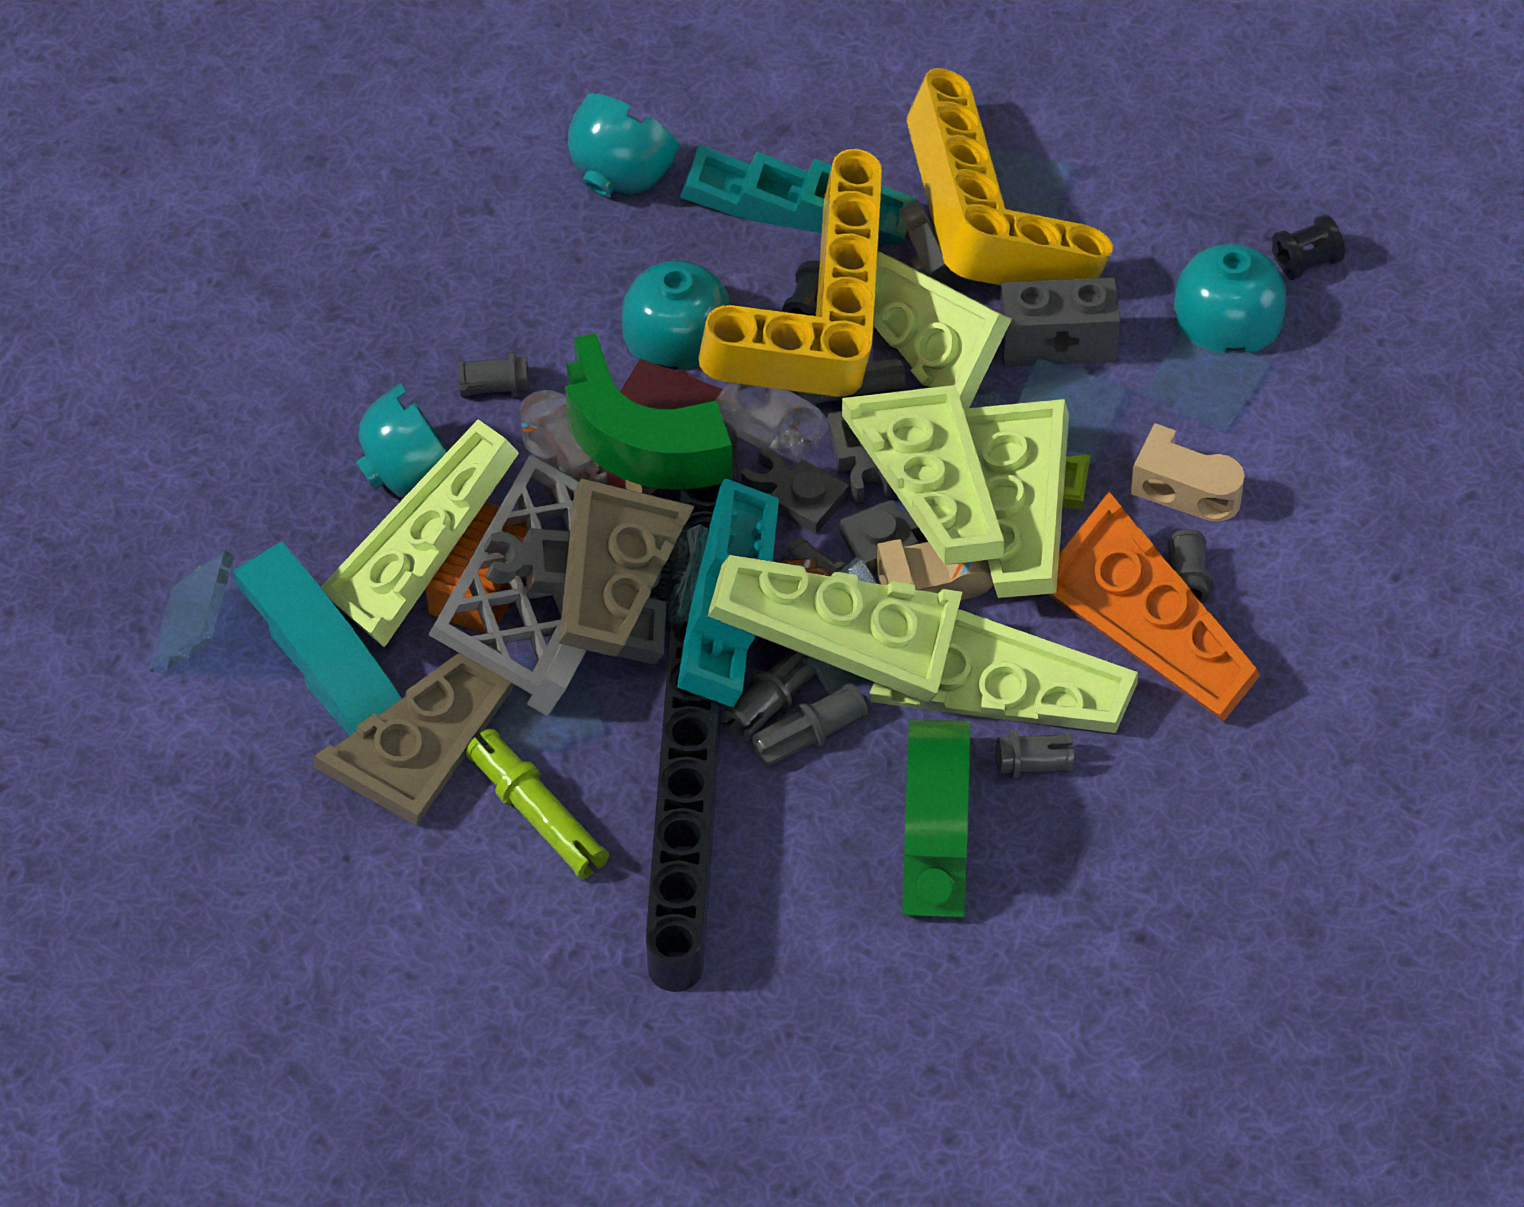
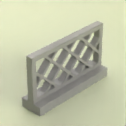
M530 454L428 635L531 693L532 696L527 705L548 716L566 690L586 650L559 644L561 619L538 624L529 599L553 595L562 617L564 595L527 592V587L523 586L520 576H516L512 581L508 582L510 590L486 594L478 574L479 569L490 568L493 562L508 563L506 558L499 553L488 554V552H484V544L489 536L496 532H503V526L525 523L528 531L530 528L542 529L539 520L563 516L568 531L571 529L574 490L579 482ZM530 477L551 488L557 504L533 507L526 488ZM517 502L520 510L512 511ZM469 588L472 597L463 598ZM515 602L524 627L500 631L491 606ZM477 609L486 634L469 636L450 625L449 622L454 613ZM551 635L548 643L546 644L543 636ZM529 639L537 658L534 669L531 671L511 660L505 643Z

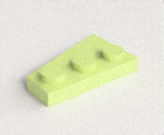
M878 251L873 326L890 346L897 348L912 366L911 372L921 384L929 388L956 385L963 409L969 408L1012 319Z

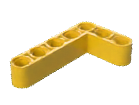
M935 68L929 70L907 115V125L938 243L946 266L963 278L1001 285V282L1100 278L1113 252L1111 240L1103 232L1088 225L1005 209L969 83L959 74L947 69Z
M847 149L834 157L823 207L816 316L734 305H724L715 308L707 316L699 353V365L706 375L722 382L835 397L852 395L861 388L873 337L882 181L881 164L874 155L860 149Z

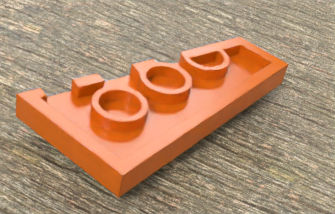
M1108 492L1060 552L1057 592L1047 595L1224 722L1261 675L1212 614L1207 611L1178 573L1172 569L1143 531L1127 515L1113 495Z

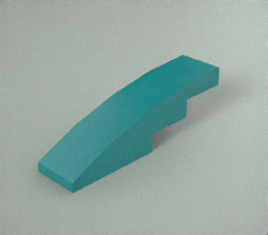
M699 144L693 156L680 198L754 222L822 234L824 199L832 165L814 159L809 170L806 171L757 151L751 164ZM881 185L878 244L902 246L908 229L899 214V210L917 198Z
M726 478L723 480L705 541L693 593L677 688L730 707H734L741 696L744 685L747 650L756 635L707 615L721 566L729 555L773 561L779 498Z
M282 541L232 571L237 588L268 622L271 638L304 674L306 687L349 736L356 732L357 725L374 713L377 716L402 699L353 628Z

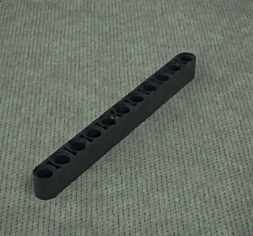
M724 421L732 444V481L738 483L737 432L731 424ZM721 484L681 490L680 503L694 506L679 534L681 536L684 533L682 538H677L685 547L686 541L684 537L685 532H687L690 554L692 553L689 558L687 556L683 561L687 562L690 559L689 565L675 563V567L685 568L686 571L675 569V573H681L684 576L674 575V579L682 581L672 600V605L684 580L685 584L682 593L678 596L679 608L677 606L672 610V612L674 610L677 611V615L671 616L646 926L649 977L656 986L671 992L685 991L693 987L701 979L704 969L722 703L702 696H688L694 693L677 688L693 593ZM691 530L694 531V537H695L694 545H693V538H692V532H691ZM677 543L676 551L679 554L683 549ZM687 548L677 558L678 561H682L688 554ZM678 584L674 586L673 595ZM685 744H697V746H693V747H686V746H683V745H685ZM685 794L695 795L691 798L678 797ZM677 846H689V847H692V848H690V849H688V850H676V849H673V848H675V847H677ZM675 898L688 899L685 903L669 902ZM673 951L685 953L680 957H668L664 955L668 952Z

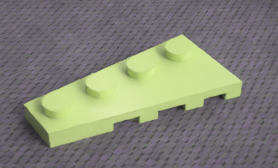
M956 385L842 398L843 418L944 565L1003 558L1004 539Z
M1065 399L963 409L1004 539L1003 558L988 560L998 598L1056 593L1069 412Z
M478 419L323 583L321 589L338 610L385 647L519 452L506 438Z
M729 555L721 566L707 616L929 703L938 693L962 592L942 589L939 593L915 590V584L891 581L888 585L858 581V575L834 572L832 576L806 573L803 566Z
M958 609L938 693L929 703L874 682L869 697L870 702L1116 733L1137 686L1138 672Z

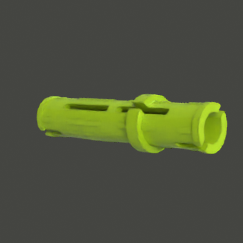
M487 729L480 733L481 737L488 743L486 745L488 751L476 738L470 742L466 749V756L497 786L495 792L499 799L505 805L513 804L573 869L574 874L580 880H584L594 873L588 867L589 861L583 854L598 869L606 864L609 852L598 844L540 781L541 773L530 761L522 762L500 738V734L495 729Z

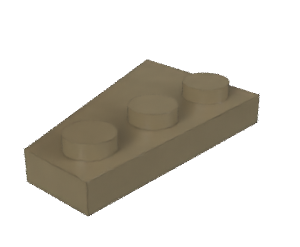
M586 479L580 480L574 490L559 644L617 657L625 645L694 506Z
M458 653L407 689L406 696L378 716L374 713L358 724L357 731L338 745L333 747L330 744L314 756L313 767L417 826L466 757V749L474 738L478 740L481 736L480 733L485 730L512 691L513 683Z

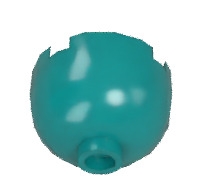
M589 93L575 111L568 129V151L573 164L584 174L582 183L591 191L604 197H611L613 191L627 195L641 193L659 183L675 161V155L680 148V143L674 135L648 115L643 123L628 115L627 113L631 106L620 100L602 94Z
M1225 243L1210 246L1196 254L1179 274L1173 308L1176 314V325L1179 332L1193 346L1212 354L1226 355L1227 348L1236 349L1245 347L1244 354L1257 352L1272 343L1283 328L1286 287L1278 268L1263 252L1242 244Z
M685 260L664 261L650 266L631 283L623 299V339L630 352L646 365L659 368V364L667 367L677 366V371L700 367L699 353L707 316L715 308L732 305L730 296L721 280L702 265Z
M401 382L375 400L363 415L359 424L358 439L365 456L357 460L356 463L375 490L385 484L399 498H404L447 453L445 450L448 449L419 406L413 403L405 408L399 400V397L408 392Z

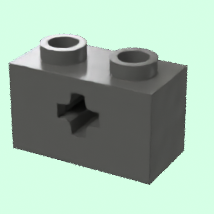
M1115 277L1001 282L1000 313L1012 319L1001 341L1004 367L1117 362L1120 315Z

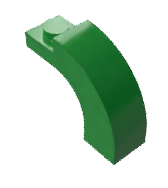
M597 334L574 338L575 362L566 364L569 385L565 386L567 423L578 445L593 461L622 479L660 489H697L722 484L725 478L732 480V444L717 401L669 410L654 409L637 404L624 396L613 383Z
M909 719L902 915L964 917L970 721Z

